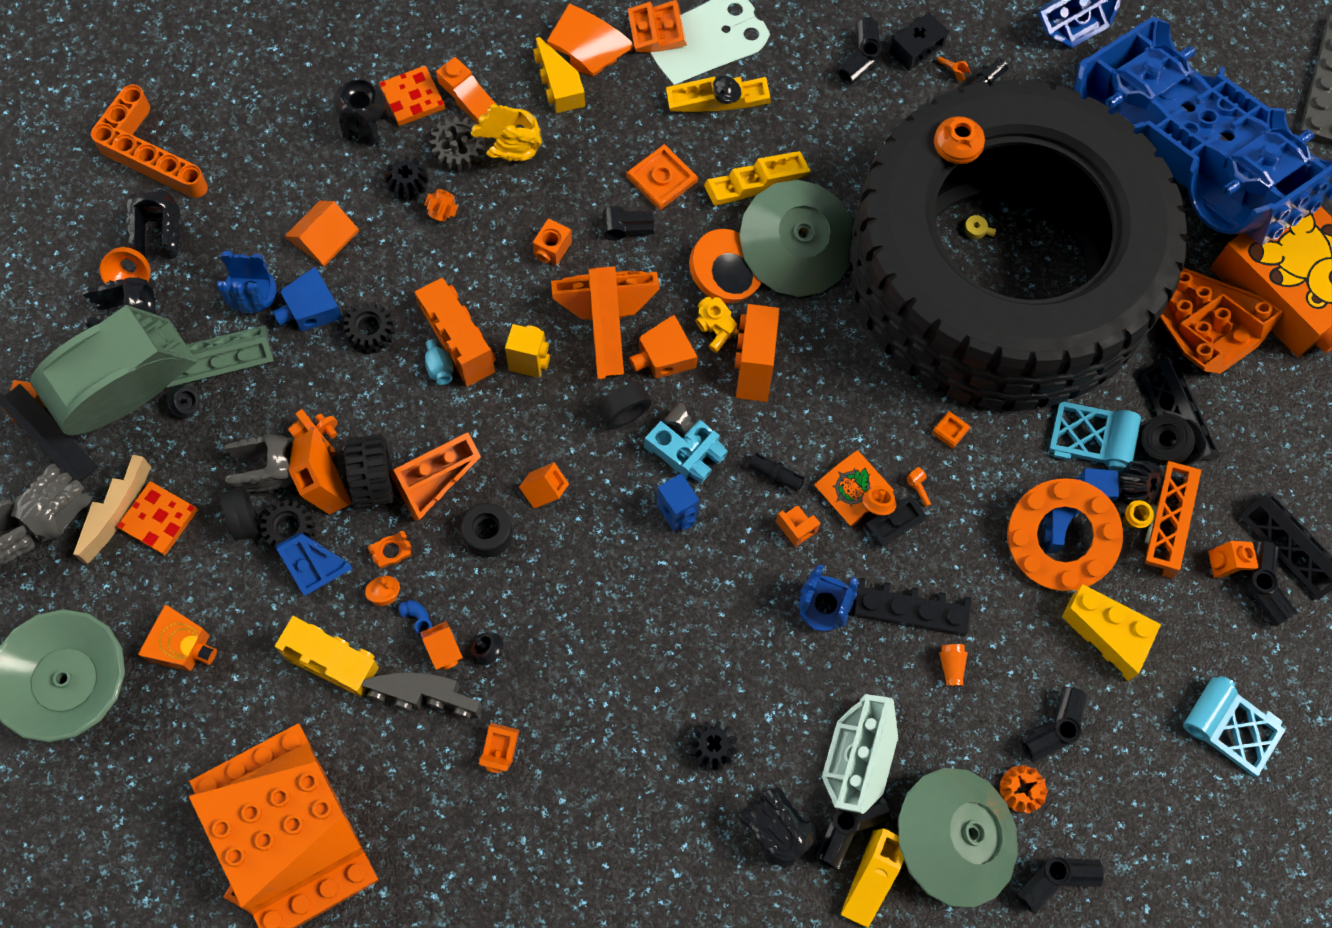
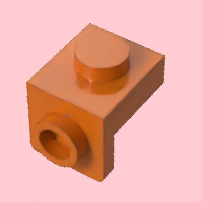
M1229 541L1208 551L1214 578H1224L1240 570H1255L1258 568L1252 542Z
M491 723L488 728L484 751L478 764L485 766L486 770L495 773L507 771L513 762L519 730Z

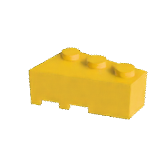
M295 616L291 617L275 645V648L287 661L361 698L365 693V689L362 686L363 681L374 677L379 668L375 660H373L375 657L373 654L361 648L357 651L349 647V643L337 636L331 637L319 627L308 624Z

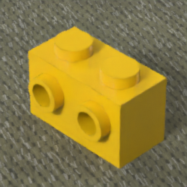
M512 324L505 346L509 371L540 378L542 369L547 370L550 360V354H547L549 343L545 342L544 331L535 326L523 327Z

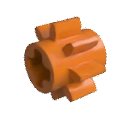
M437 189L436 193L433 194L428 193L424 203L429 210L428 215L439 221H446L450 216L454 217L458 209V205L454 201L455 196L441 189Z

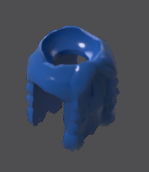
M224 251L220 258L226 264V269L230 274L226 281H217V289L221 292L226 305H229L231 310L240 311L243 314L261 312L265 308L270 307L276 300L278 292L273 276L268 273L267 264L264 262L263 256L261 254H253L251 257L244 254L233 255L232 251Z
M819 564L811 572L808 581L805 582L800 591L801 596L799 597L800 603L798 607L802 620L810 628L816 631H831L846 625L849 617L848 612H850L854 599L857 596L859 581L852 576L849 586L836 578L821 576L824 565ZM826 593L835 598L837 607L833 613L822 614L817 611L814 602L818 595Z

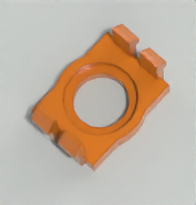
M400 531V533L393 536H387L379 542L368 546L374 563L380 569L397 564L401 560L412 556L410 553L412 552L410 549L411 545L406 540L407 536L404 531ZM391 543L396 544L399 547L398 555L394 558L385 557L383 555L384 547Z

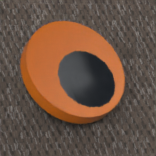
M717 229L703 235L693 247L689 260L690 272L696 285L708 297L712 299L715 297L720 298L724 303H738L749 298L758 289L761 281L755 277L744 260L739 238L740 233L729 229Z

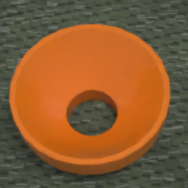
M961 116L951 117L943 121L937 128L934 136V145L938 154L945 160L956 164H965L977 159L982 153L985 143L982 128L972 119ZM965 127L969 130L970 135L968 137H960L955 133V128Z
M127 247L115 248L108 252L100 263V275L105 284L110 280L115 282L118 279L130 277L142 278L149 282L151 275L150 265L147 259L134 249ZM122 260H132L136 264V270L133 272L126 271L121 265Z

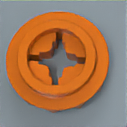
M1026 765L1016 766L1009 769L1003 775L1000 781V794L1009 808L1019 813H1031L1045 803L1048 790L1046 789L1045 778L1037 772V769H1032ZM1019 781H1022L1024 785L1033 783L1034 786L1028 791L1029 796H1026L1025 793L1014 794L1020 787Z

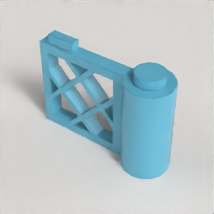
M1068 402L1059 403L1049 452L1054 453L1053 457L1070 461L1071 457L1104 463L1109 467V470L1123 473L1124 467H1127L1128 463L1133 461L1141 416L1128 410L1113 412ZM1063 410L1075 412L1079 420L1068 425L1062 417ZM1093 417L1105 418L1106 424L1096 431L1088 420ZM1060 424H1061L1064 429H1062V430L1059 431V429H1060ZM1084 424L1091 434L1079 440L1072 429ZM1065 433H1068L1075 442L1069 447L1056 445L1058 437ZM1095 439L1101 446L1100 454L1088 452L1083 444Z
M1224 676L1219 678L1212 677L1183 724L1184 729L1189 734L1208 742L1253 777L1259 776L1286 730L1280 726L1283 722L1269 711H1266L1264 714L1241 697L1235 688L1234 682ZM1238 705L1246 711L1249 723L1237 724L1234 712ZM1264 724L1274 731L1268 741L1261 742L1257 725ZM1250 726L1254 743L1242 745L1238 728ZM1231 729L1235 746L1227 747L1218 740L1223 730ZM1255 747L1258 759L1254 766L1246 761L1243 748Z

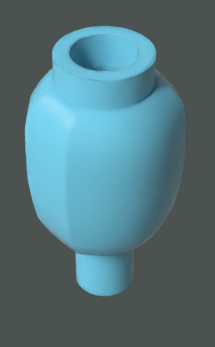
M430 339L426 341L428 351L425 354V366L431 379L437 381L439 385L448 384L452 381L453 362L448 352L438 347L435 339Z

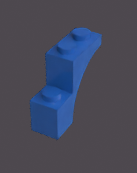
M1085 468L1079 477L1075 478L1100 489L1112 503L1119 497L1118 471ZM1060 507L1045 514L1046 527H1043L1042 542L1046 543V553L1057 554L1062 549L1065 543L1067 527L1071 519L1079 514L1080 511L1075 508Z

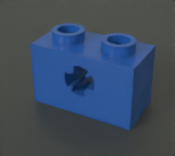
M681 473L657 487V507L673 532L679 529L684 531L692 527L698 518L700 500Z

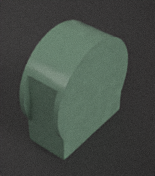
M125 305L101 323L76 335L53 351L35 369L30 383L63 433L78 435L106 426L136 410L159 394L176 377L198 363V361L169 319Z

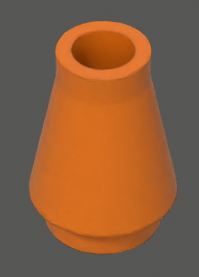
M941 645L942 652H939L946 679V686H963L968 652H965V645Z

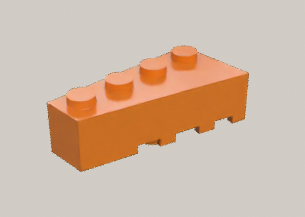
M442 277L414 291L420 309L443 348L450 355L453 365L466 387L495 373L493 364L496 361L495 355L483 339L479 328L471 321V316L465 305L461 306L457 300L459 297L453 285L448 286Z

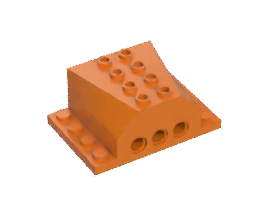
M299 723L189 781L195 793L189 796L241 908L253 915L259 928H297L379 881Z

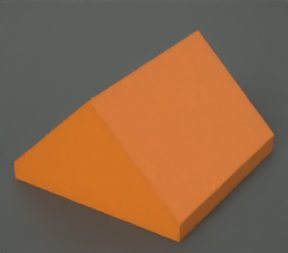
M320 200L285 235V238L325 267L359 232V229L335 201Z

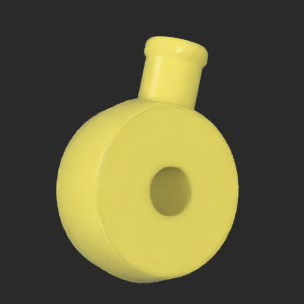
M973 215L964 223V233L970 239L978 240L985 235L992 237L995 235L996 229L988 227L987 221L981 216Z

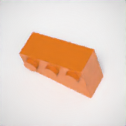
M748 304L746 315L741 314L739 330H744V333L738 334L737 349L742 351L741 353L736 352L734 366L735 369H739L736 398L768 402L774 367L779 308Z
M467 432L393 469L389 473L413 520L417 521L426 514L481 456Z

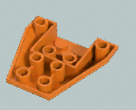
M1183 268L1180 273L1178 287L1159 319L1186 358L1203 371L1221 374L1260 346L1282 316L1283 311L1261 296Z

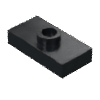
M910 495L896 504L894 512L885 516L878 515L867 522L865 528L882 549L925 521L927 516Z

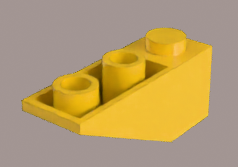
M537 37V48L533 49L536 64L541 63L542 69H539L542 83H547L549 88L546 89L549 105L554 104L556 113L585 107V92L578 71L545 41Z
M886 829L873 830L840 913L841 916L869 928L904 861L899 847L898 835Z

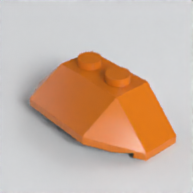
M616 272L619 318L635 315L660 289L657 272ZM589 274L551 281L552 296L555 301L581 320H592Z

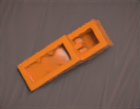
M456 57L436 71L438 83L455 98L456 105L477 124H480L478 118L482 114H488L487 109L489 106L496 103L479 85L472 72Z

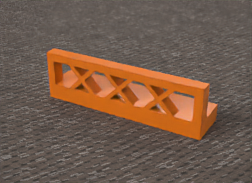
M615 266L588 268L597 377L602 379L609 375L624 374L616 269Z
M1168 461L1166 464L1144 563L1163 568L1162 576L1173 579L1181 568L1201 470ZM1172 471L1185 474L1181 486L1177 487L1171 479ZM1175 494L1178 499L1177 508L1171 512L1165 501L1166 498ZM1167 519L1173 524L1171 535L1168 537L1160 529V523ZM1162 544L1167 548L1165 560L1153 557L1155 548Z

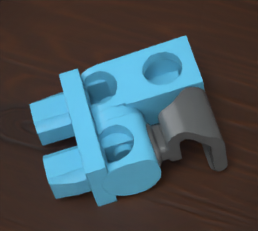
M681 402L645 437L644 448L647 451L658 455L680 474L682 473L686 480L691 476L701 483L704 482L712 470L703 463L705 458L708 456L716 464H719L728 452L719 442L720 435L714 430L712 431L701 420L695 423L691 422V417L688 415L685 405ZM673 424L679 426L678 431L684 434L683 438L670 429Z

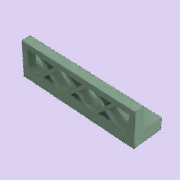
M266 325L186 344L198 363L176 377L167 387L274 361L268 342Z

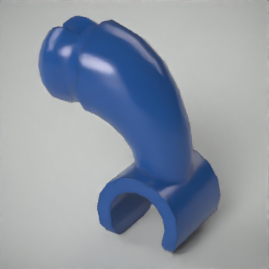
M408 600L398 604L400 616L406 617L410 615L418 619L415 623V630L419 637H421L420 629L423 626L433 627L429 621L427 611L420 603Z

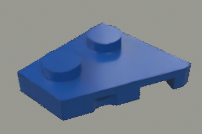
M302 532L275 546L304 596L353 569L349 562Z

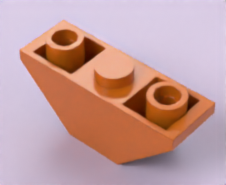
M314 428L293 440L288 471L300 496L329 515L353 504L318 429Z

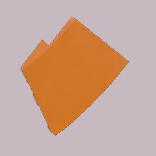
M570 3L547 40V44L552 49L570 56V65L573 68L592 77L601 72L604 67L615 63L619 56L627 51L632 52L635 48L634 43L617 29L593 14Z

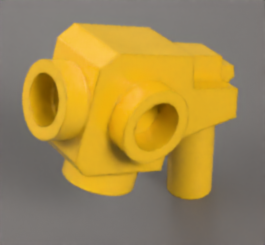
M706 297L698 304V318L695 321L702 332L707 330L709 333L715 332L717 336L709 345V348L717 353L727 339H731L739 331L737 330V323L731 317V311L724 302L717 297L714 299Z

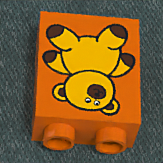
M1320 206L1316 212L1305 215L1296 226H1290L1285 229L1276 240L1271 239L1263 246L1246 233L1240 234L1230 241L1210 269L1224 283L1261 296L1283 311L1282 316L1271 331L1298 358L1314 345H1317L1325 354L1332 350V217Z

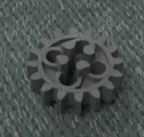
M455 117L454 122L451 123L448 119H445V126L436 125L437 132H431L432 140L430 141V147L433 157L438 158L439 165L447 163L449 170H451L453 165H457L458 171H460L462 165L471 168V161L480 162L479 155L485 154L484 147L486 146L485 137H474L471 135L472 127L477 124L476 122L469 124L466 117L463 122H459L458 117ZM452 133L457 134L458 143L453 140ZM458 144L463 147L464 154L459 153Z

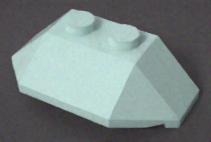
M865 694L859 703L849 709L837 721L822 774V779L835 808L864 814L884 794L898 740L895 707L892 698Z

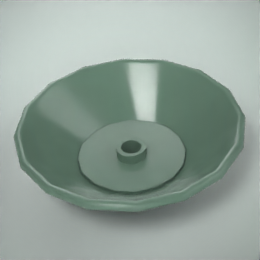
M801 180L775 183L757 194L743 214L739 235L743 257L755 277L775 292L795 297L820 294L838 283L849 268L848 256L852 242L853 223L851 216L839 198L822 186ZM799 230H803L806 233L805 238L799 236Z
M62 609L38 614L13 629L0 645V721L2 724L22 738L50 743L77 737L99 723L118 699L125 676L123 649L110 627L89 613ZM67 675V681L60 684L61 677Z
M942 768L922 776L906 794L898 818L899 847L909 873L928 895L948 906L974 908L995 899L1011 880L1018 856L1017 830L1006 801L990 782L969 770ZM969 830L972 833V838L969 836Z

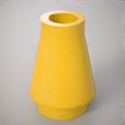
M1140 500L1131 502L1123 515V523L1130 528L1147 527L1154 517L1151 506Z

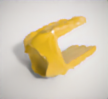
M492 104L487 109L488 114H482L478 118L480 124L472 127L471 135L474 137L496 138L494 146L490 147L486 152L491 158L498 157L508 161H525L531 159L543 143L536 117L523 109H513L507 106L503 107L502 105ZM518 125H522V126H524L525 128H517V127H518Z

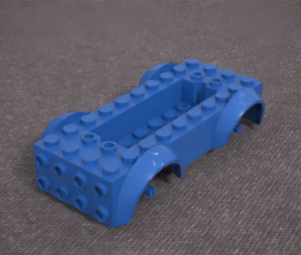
M1151 17L1144 23L1138 24L1128 33L1119 36L1114 42L1103 46L1092 56L1084 58L1077 67L1074 91L1079 92L1083 100L1091 97L1108 106V113L1111 115L1119 113L1135 126L1133 131L1135 134L1142 133L1157 150L1155 157H1162L1169 167L1173 178L1188 189L1192 208L1198 218L1209 228L1220 233L1232 235L1246 233L1263 246L1271 239L1276 240L1288 227L1296 226L1308 213L1316 212L1322 203L1328 199L1332 200V161L1320 159L1311 154L1309 147L1305 144L1314 138L1313 132L1306 129L1298 136L1292 134L1287 124L1286 111L1284 109L1267 107L1225 77V68L1221 66L1218 74L1212 77L1202 75L1192 69L1187 59L1195 55V49L1191 48L1192 46H1188L1181 52L1176 50L1171 39L1170 24L1168 22ZM1221 135H1222L1223 137H1225L1226 139H1228L1229 141H1224V140L1220 139V138H1221Z

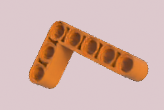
M138 85L124 87L91 131V137L100 153L189 197L199 198L203 196L208 190V184L199 167L133 136V133L148 115L150 104Z

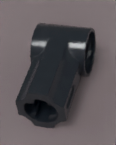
M611 206L605 208L602 212L603 235L608 240H621L626 235L654 234L653 210L625 211L622 207Z

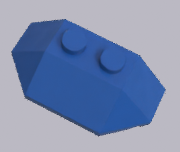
M1052 0L1043 5L1038 14L1047 36L1068 48H1073L1110 27L1121 0Z

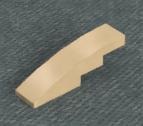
M132 455L124 480L112 478L104 503L92 502L73 553L82 563L88 564L109 542L118 529L116 526L138 498L151 469V466L144 457Z

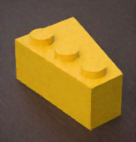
M1083 584L1073 593L1062 616L1087 642H1091L1103 653L1102 656L1108 662L1111 661L1123 673L1122 676L1128 682L1139 674L1161 624Z

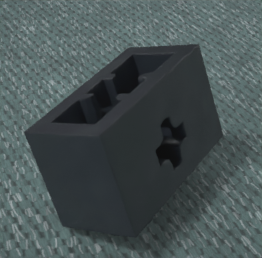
M928 12L921 18H915L909 27L899 30L893 35L889 53L908 71H911L945 46L949 30Z

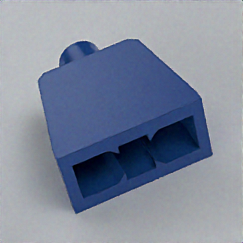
M316 267L283 288L280 293L286 305L272 311L280 326L294 319L301 331L342 319L338 305Z

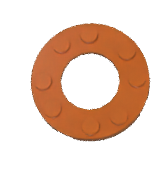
M1063 478L1040 483L1028 490L1019 499L1008 522L1007 539L1009 550L1015 563L1028 578L1050 589L1071 591L1077 590L1082 584L1088 587L1096 583L1112 569L1122 548L1123 528L1119 513L1106 494L1087 482ZM1055 508H1075L1085 514L1091 523L1093 531L1091 546L1085 555L1075 561H1055L1047 556L1039 546L1037 537L1039 523L1045 514Z

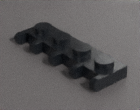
M859 577L854 617L964 637L967 635L971 597L965 596L963 605L945 602L946 593L943 592L939 593L938 601L917 597L918 588L912 587L910 596L889 592L890 583L884 582L883 591L864 588L865 578Z

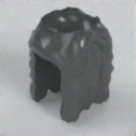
M268 433L262 437H249L225 445L223 450L230 453V456L236 458V461L240 463L265 457L268 460L267 466L264 469L226 476L225 481L227 485L237 488L244 487L248 494L250 492H270L271 490L293 485L294 481L288 471L293 441L282 435Z
M50 464L46 467L43 474L38 476L37 480L32 482L30 487L14 500V508L11 513V517H16L17 522L21 526H25L27 533L33 535L37 541L47 542L64 534L67 526L72 524L79 513L90 506L93 500L87 493L82 494L84 487L78 480L71 482L72 478L68 473L59 474L60 468L55 464Z
M11 500L0 501V532L19 524L16 517H11L12 507L14 506ZM20 526L0 537V566L17 557H21L22 554L28 553L35 548L36 545L30 534L27 533L25 526Z

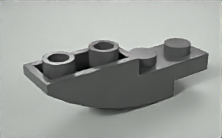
M393 673L365 679L362 683L363 688L368 692L367 696L379 702H384L386 698L394 701V706L405 711H411L412 708L420 710L424 700H427L426 704L432 708L442 710L443 707L453 709V714L456 716L470 719L471 716L479 718L483 708L480 701L458 694L460 687L456 680L423 673Z

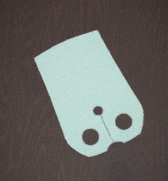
M710 0L681 15L686 46L651 52L662 71L675 85L711 69L759 52L767 42L770 33L765 23L755 17V8L749 0ZM732 3H738L742 6L743 12L738 16H733L729 14L728 6ZM723 26H729L731 30L728 33H724L721 29ZM747 28H755L759 32V37L751 41L747 40L743 34Z

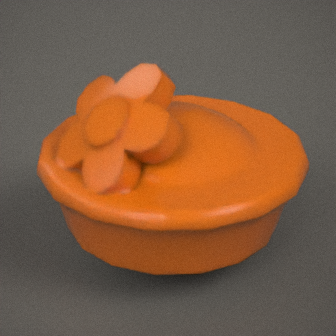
M883 486L872 487L862 497L865 508L876 515H889L896 508L893 492Z
M390 576L378 577L367 585L365 596L377 606L389 605L397 599L400 584L395 578Z

